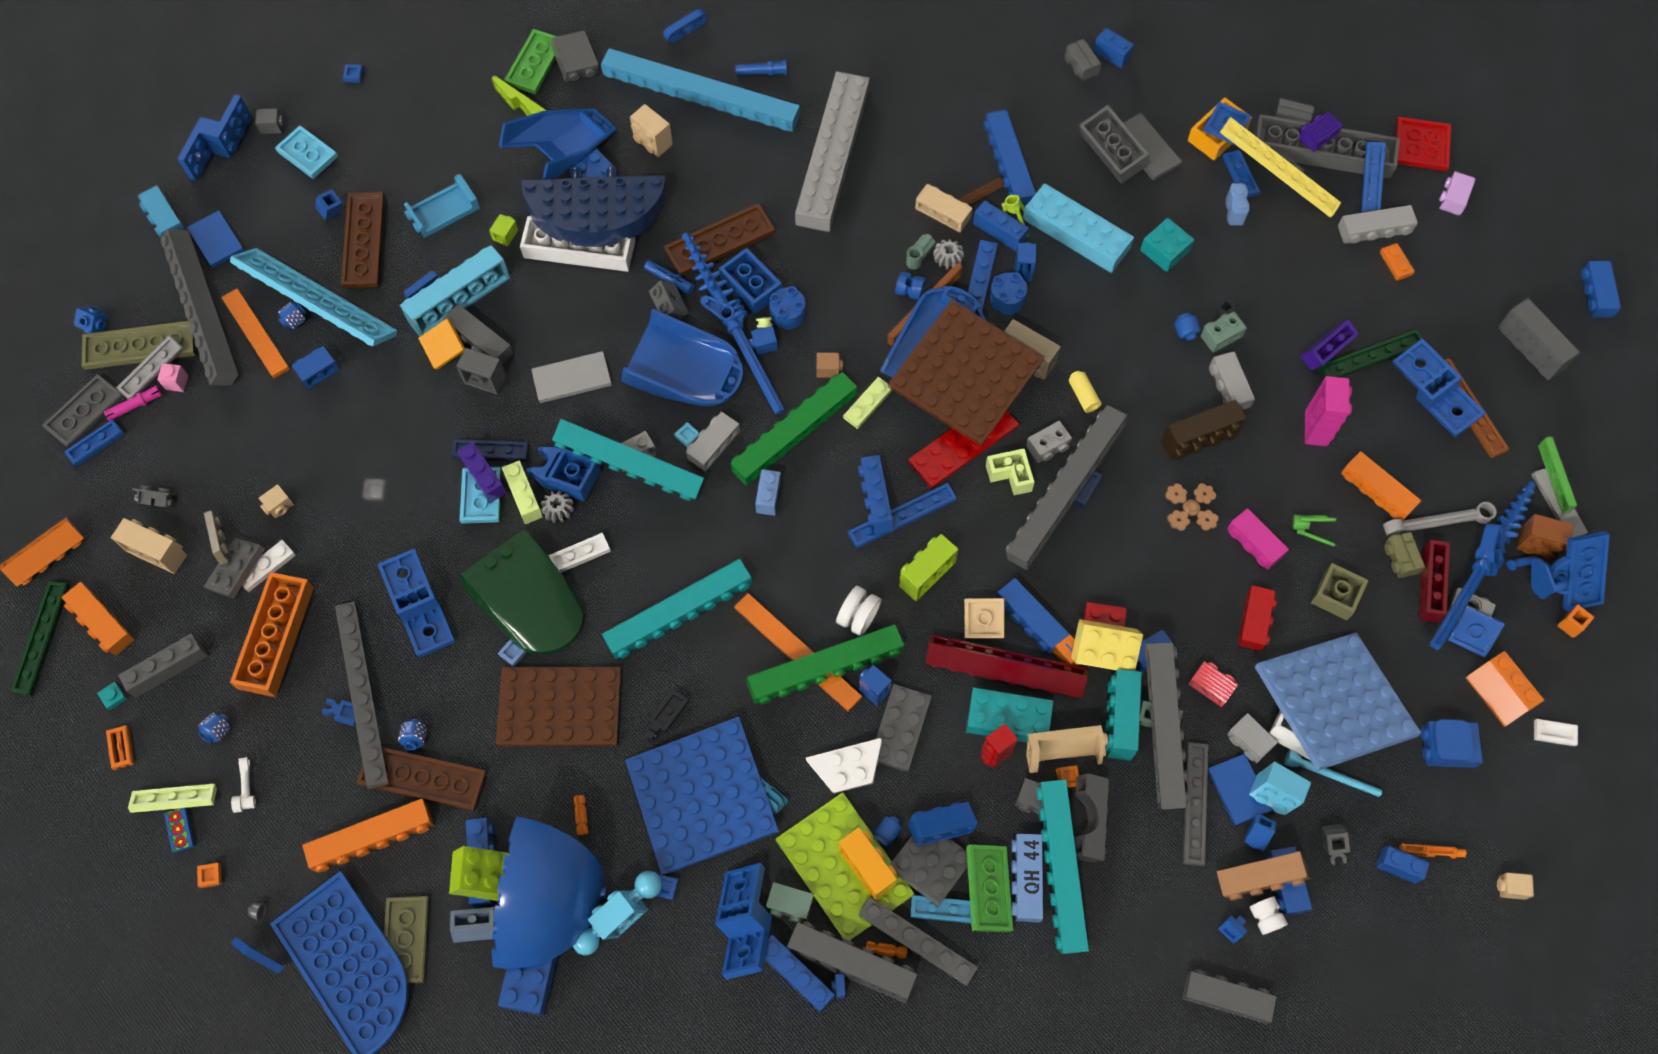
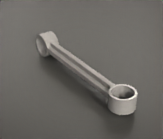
M1482 502L1475 509L1405 521L1394 519L1383 524L1386 536L1391 537L1401 535L1404 532L1474 520L1481 524H1487L1496 516L1497 511L1493 504ZM1479 509H1486L1490 514V518L1481 515Z

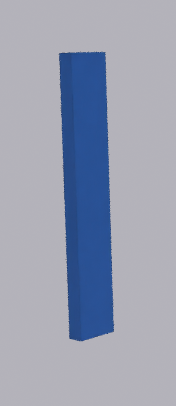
M949 483L892 509L893 531L957 501V497ZM868 521L847 531L856 549L891 533L874 534L873 525L869 526Z

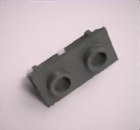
M140 485V488H132V490L137 491V494L134 495V501L138 504L152 505L154 498V506L169 508L174 505L172 495H178V493H171V489L159 488L158 491L152 490L153 486Z

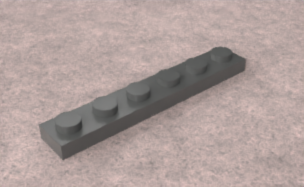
M870 897L858 915L965 986L968 985L978 968Z

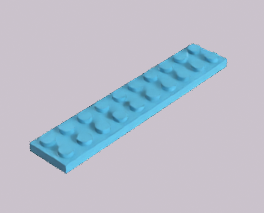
M257 248L231 256L230 263L237 266L240 270H244L251 274L252 277L264 282L267 286L273 287L281 294L293 299L296 303H300L307 307L308 310L322 316L323 319L329 320L337 327L351 333L352 336L363 340L367 345L375 346L397 335L398 330Z

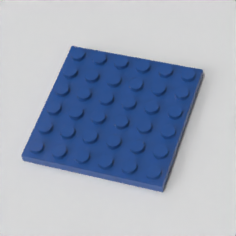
M739 717L625 760L661 875L671 874L779 832Z

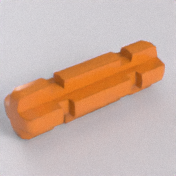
M578 795L574 797V805L576 806L574 808L575 820L578 825L576 832L578 836L588 835V826L586 825L588 823L587 811L584 806L586 805L584 795Z
M871 941L866 943V948L874 951L877 955L897 956L900 959H905L907 956V947L904 946L895 947L896 945L875 944L876 942Z

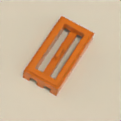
M125 725L107 730L106 735L111 769L117 770L119 767L124 768L126 765H134L129 727ZM121 731L123 732V739H124V746H125V753H126V759H127V760H125V754H124V747H123V740H122V733H121ZM114 733H116L120 762H117Z

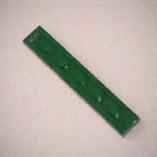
M1415 329L1328 361L1323 366L1318 367L1324 378L1326 376L1341 378L1400 356L1420 341L1422 337L1418 330Z
M48 581L10 690L11 693L33 696L65 602L61 597L68 592L69 584Z

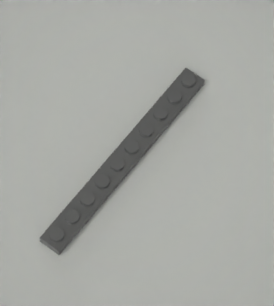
M355 602L336 605L335 610L366 785L368 789L388 785L389 782Z

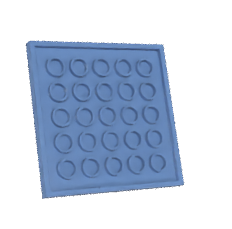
M1357 632L1257 663L1255 669L1316 771L1407 741L1421 734Z

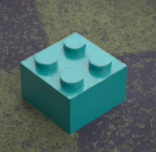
M1167 218L1144 238L1140 251L1164 271L1168 272L1191 251L1195 239Z

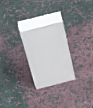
M1536 719L1534 720V740L1576 746L1578 745V725Z

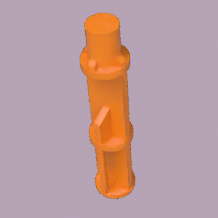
M1402 843L1399 848L1407 853H1412L1414 856L1435 857L1436 855L1450 856L1451 859L1466 857V850L1457 849L1455 846Z

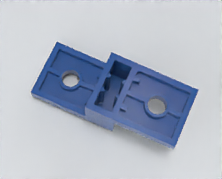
M236 94L233 96L220 122L204 117L199 118L177 158L191 180L197 181L199 175L203 172L205 164L210 159L211 153L231 158L232 154L236 151L238 143L244 137L245 130L252 121V115L241 96Z
M1423 338L1393 360L1392 364L1418 389L1416 399L1455 438L1485 416L1486 412L1459 386L1462 377ZM1421 360L1425 362L1426 366L1419 368L1415 365V362ZM1459 408L1463 414L1456 416L1452 413V410Z
M411 549L377 564L397 615L405 625L417 657L421 658L455 643L439 600L429 584L416 550ZM401 571H408V575L405 578H399ZM428 628H434L433 635L425 636L424 633Z
M761 863L725 872L715 925L729 938L722 976L726 980L763 971L772 916L759 903L765 870Z

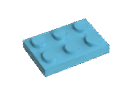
M302 126L297 127L275 147L280 155L312 179L338 157L334 150Z
M491 467V469L501 482V468ZM462 468L461 524L499 522L500 498L489 503L468 470Z

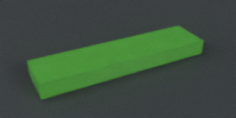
M1546 437L1538 445L1561 512L1562 514L1570 513L1577 506L1553 437Z

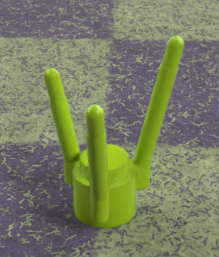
M1019 195L1008 196L1005 199V203H1002L1003 212L1006 213L1008 211L1011 214H1017L1019 222L1024 224L1020 208L1024 212L1025 206L1021 202Z

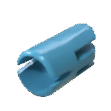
M761 778L772 812L776 815L788 803V799Z

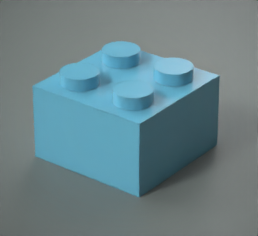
M1273 762L1256 775L1249 795L1255 798L1257 802L1272 807L1276 813L1286 815L1304 803L1311 782L1282 765Z

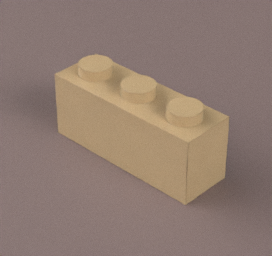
M929 184L918 195L915 209L961 233L971 219L973 209L967 203H962L952 195H947L937 187Z

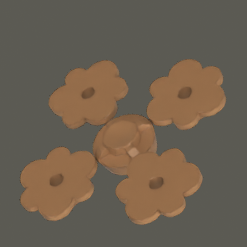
M1203 483L1199 484L1197 489L1194 490L1196 501H1186L1185 495L1187 491L1180 484L1167 488L1168 492L1165 494L1167 500H1172L1173 504L1178 502L1184 503L1183 511L1174 510L1173 514L1168 515L1167 520L1171 523V528H1177L1179 531L1185 530L1186 525L1190 523V520L1187 519L1188 516H1195L1196 514L1198 517L1197 524L1201 525L1203 530L1208 531L1210 528L1217 526L1218 516L1212 514L1211 510L1200 511L1199 503L1203 502L1209 504L1211 500L1216 498V493L1213 491L1212 486H1206Z

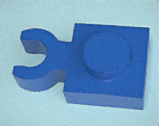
M326 699V704L332 706V708H323V715H335L334 721L351 726L355 725L351 702L341 700L340 705H338L334 700Z

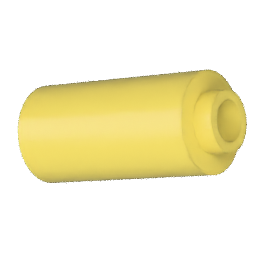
M1080 371L1072 373L1068 381L1085 413L1098 409L1102 403L1086 373Z

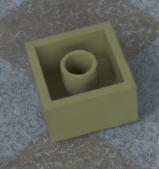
M1331 563L1320 581L1311 604L1348 620L1354 614L1369 580Z

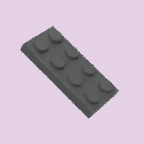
M893 684L876 739H882L878 763L905 772L909 771L931 695Z

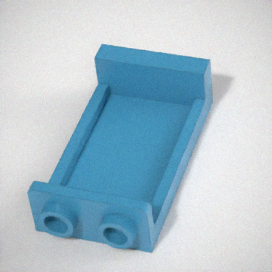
M461 174L454 177L455 184L411 207L407 202L404 203L406 207L405 215L409 221L413 220L414 223L412 225L417 233L421 232L424 238L480 209L477 198Z

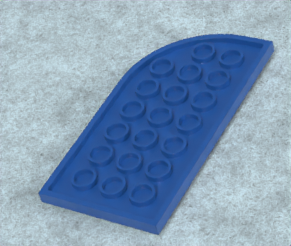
M339 871L270 923V925L352 1054H375L390 1041L402 1023L409 998L408 977L405 967L393 946L344 872Z

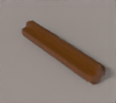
M998 177L957 200L970 205L1003 187L1004 182Z

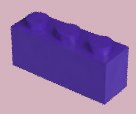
M1349 319L1343 321L1329 330L1301 354L1300 357L1310 370L1316 369L1328 362L1358 336L1359 333Z
M474 442L456 451L489 503L506 494L503 485Z

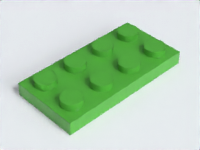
M533 29L504 82L512 87L537 94L556 60L552 50V38L557 36Z
M966 846L972 931H1013L1007 846Z

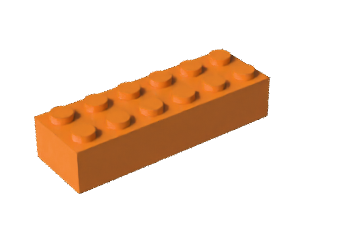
M269 573L230 681L238 690L276 697L314 587L307 579Z

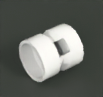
M1275 896L1249 907L1254 918L1259 919L1257 925L1262 935L1288 925L1283 913L1278 912L1280 906Z

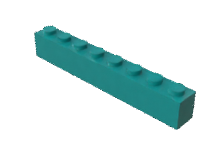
M560 419L552 441L556 442L554 446L563 450L566 447L571 448L575 455L583 457L584 454L590 456V461L600 465L602 462L609 464V469L617 472L620 469L627 472L626 475L637 480L638 477L645 479L644 483L653 487H655V484L663 486V491L670 494L673 491L680 493L679 497L690 501L691 498L696 499L704 479L563 419Z
M738 559L606 631L602 636L614 658H624L635 648L640 649L648 641L662 637L665 634L664 632L670 629H677L684 621L695 619L704 610L709 611L722 600L727 601L733 597V594L739 591H746L752 584L751 576L742 561Z
M1066 780L1041 782L1039 787L1036 788L1037 800H1041L1039 819L1044 823L1041 836L1042 841L1046 842L1047 850L1044 851L1045 863H1049L1050 872H1047L1048 885L1052 886V893L1049 894L1051 906H1054L1055 915H1052L1053 927L1057 928L1058 936L1055 937L1056 949H1060L1061 954L1087 952L1089 949Z

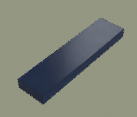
M453 439L452 459H460L456 451L474 442L485 460L527 462L528 442Z

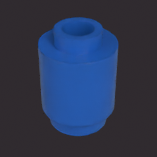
M892 815L890 817L885 816L874 832L875 836L873 839H876L880 845L887 848L901 831V821Z

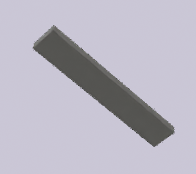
M1188 742L1186 748L1187 782H1185V790H1188L1189 802L1186 803L1184 811L1183 864L1204 867L1208 744Z

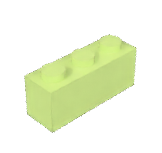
M520 461L502 467L524 523L528 524L543 518Z

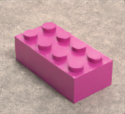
M1329 376L1324 378L1305 410V444L1328 446L1330 441L1334 440L1336 432H1339L1342 423H1345L1346 417L1351 414L1352 404L1349 403V398L1352 394V387L1349 386L1348 378Z

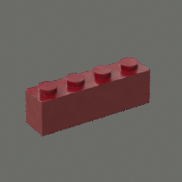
M1430 539L1422 548V560L1425 569L1421 572L1419 620L1439 623L1447 615L1450 543Z

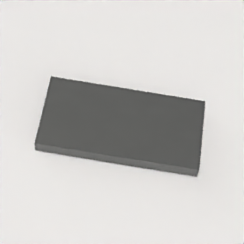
M1141 113L1124 122L1125 126L1149 153L1150 164L1143 169L1153 181L1181 166L1182 161Z
M97 374L51 416L42 427L67 448H70L105 417L104 410L116 406L125 396Z

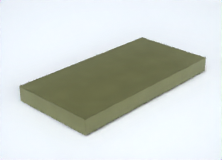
M429 896L386 898L384 934L405 967L408 984L425 983Z

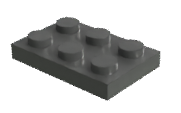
M234 538L228 547V562L222 565L218 563L204 586L209 591L233 599L264 551L262 546L238 538Z

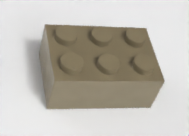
M1013 319L1004 332L1045 357L1043 363L1034 374L1035 377L1045 380L1056 365L1061 346Z

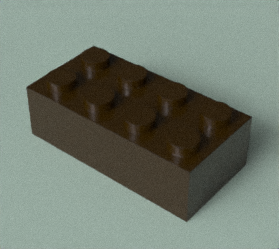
M1233 400L1168 425L1161 443L1170 460L1176 458L1183 459L1189 453H1198L1207 446L1211 445L1213 447L1225 439L1232 440L1236 438L1243 427L1246 417L1237 400Z

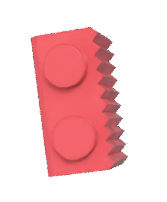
M1205 661L1188 683L1189 686L1195 688L1199 693H1202L1220 707H1223L1238 686L1231 675H1224L1218 671V667L1215 664Z

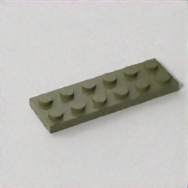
M189 321L82 334L81 366L84 370L141 363L169 335L184 348L176 358L195 356V339L190 331Z

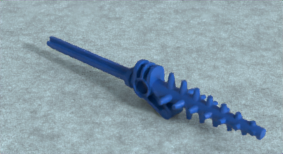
M688 232L684 233L682 239L687 245L685 248L691 253V256L688 258L689 260L694 259L696 263L692 269L693 271L698 269L700 272L695 279L697 281L703 279L705 282L699 287V290L708 289L711 297L703 296L700 300L701 304L707 311L721 320L725 327H728V333L734 336L775 415L782 414L785 409L742 330L744 327L743 320L748 315L747 311L741 305L740 299H734L730 302L727 300L726 297L734 291L733 288L722 291L721 287L727 283L726 279L719 282L716 281L715 278L721 273L719 271L714 273L710 271V268L714 266L713 262L706 264L704 259L707 258V255H701L699 252L701 247L695 245L693 242L694 238L690 237ZM732 312L730 317L725 318L727 313Z
M1529 481L1527 486H1524L1523 492L1517 495V501L1511 502V510H1504L1506 517L1500 516L1497 519V522L1501 524L1486 525L1480 547L1475 554L1476 562L1472 566L1473 572L1430 642V646L1434 647L1435 650L1442 648L1483 577L1497 575L1498 570L1504 563L1503 554L1506 553L1505 542L1510 544L1511 537L1519 536L1514 529L1522 528L1519 520L1525 519V516L1522 514H1524L1523 511H1528V507H1525V505L1531 502L1529 497L1534 494L1536 486L1534 482Z

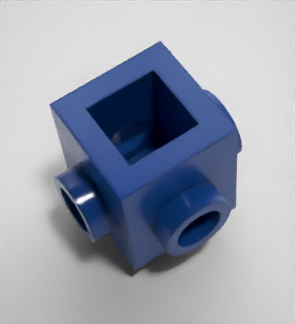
M80 307L76 309L74 325L83 329L88 334L103 332L106 326L107 314L101 312L97 307Z

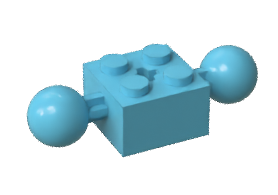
M644 871L637 876L634 890H616L607 898L608 901L603 906L599 905L591 912L593 915L588 921L593 927L588 928L579 937L573 946L575 951L581 955H590L598 949L600 937L606 940L618 938L648 911V908L641 899H650L659 894L662 888V881L659 875L653 871Z

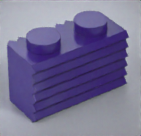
M1330 112L1324 115L1319 114L1313 120V123H1307L1301 128L1299 139L1315 152L1328 141L1335 138L1343 125Z

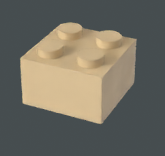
M646 104L630 116L634 140L638 144L644 145L649 153L659 157L673 145L670 124Z

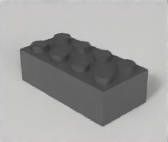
M1109 105L1079 125L1081 136L1121 184L1150 164L1149 153Z
M1529 298L1512 308L1498 326L1502 334L1508 337L1514 346L1523 353L1526 359L1548 381L1564 371L1580 353Z

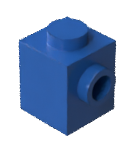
M332 189L317 196L315 208L325 221L340 214L342 202Z
M772 326L760 327L751 331L752 338L749 339V343L752 349H755L756 356L778 350Z
M1257 813L1246 832L1245 843L1254 849L1264 851L1275 833L1276 822Z

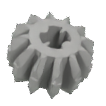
M951 239L948 242L942 240L941 244L937 243L933 252L935 263H939L940 268L945 266L946 270L950 266L953 268L957 262L961 264L964 257L962 245H958L957 241L952 242Z
M559 490L557 494L551 491V496L545 495L546 501H541V506L543 507L541 512L547 520L552 519V522L556 523L559 519L563 523L564 517L570 519L569 513L573 512L574 509L572 507L573 501L569 499L570 497L567 493L563 495L562 491Z

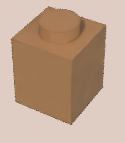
M817 353V378H832L834 375H839V371H843V360H839V353Z

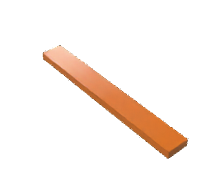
M749 593L734 606L743 617L792 661L814 653ZM835 676L827 678L826 682L818 684L848 712L862 698L841 677L835 678Z

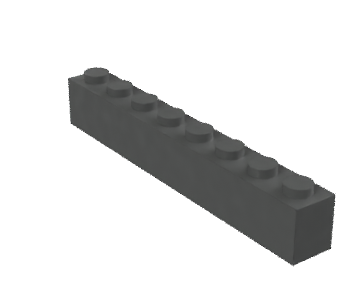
M1173 642L1145 644L1157 804L1160 809L1186 808V803L1189 802L1188 790H1185L1184 782H1187L1186 769H1183V761H1185L1186 755L1185 750L1181 747V741L1184 740V732L1180 728L1179 720H1182V710L1178 708V700L1181 694L1180 688L1176 686V679L1179 678L1178 667H1175L1174 661L1177 658L1176 646H1173Z

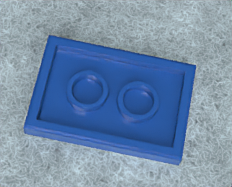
M220 211L187 227L212 268L231 259V256L244 252V249Z
M1245 754L1208 768L1209 776L1234 826L1253 819L1257 813L1263 815L1273 810L1272 807L1257 802L1255 798L1249 795L1256 775Z

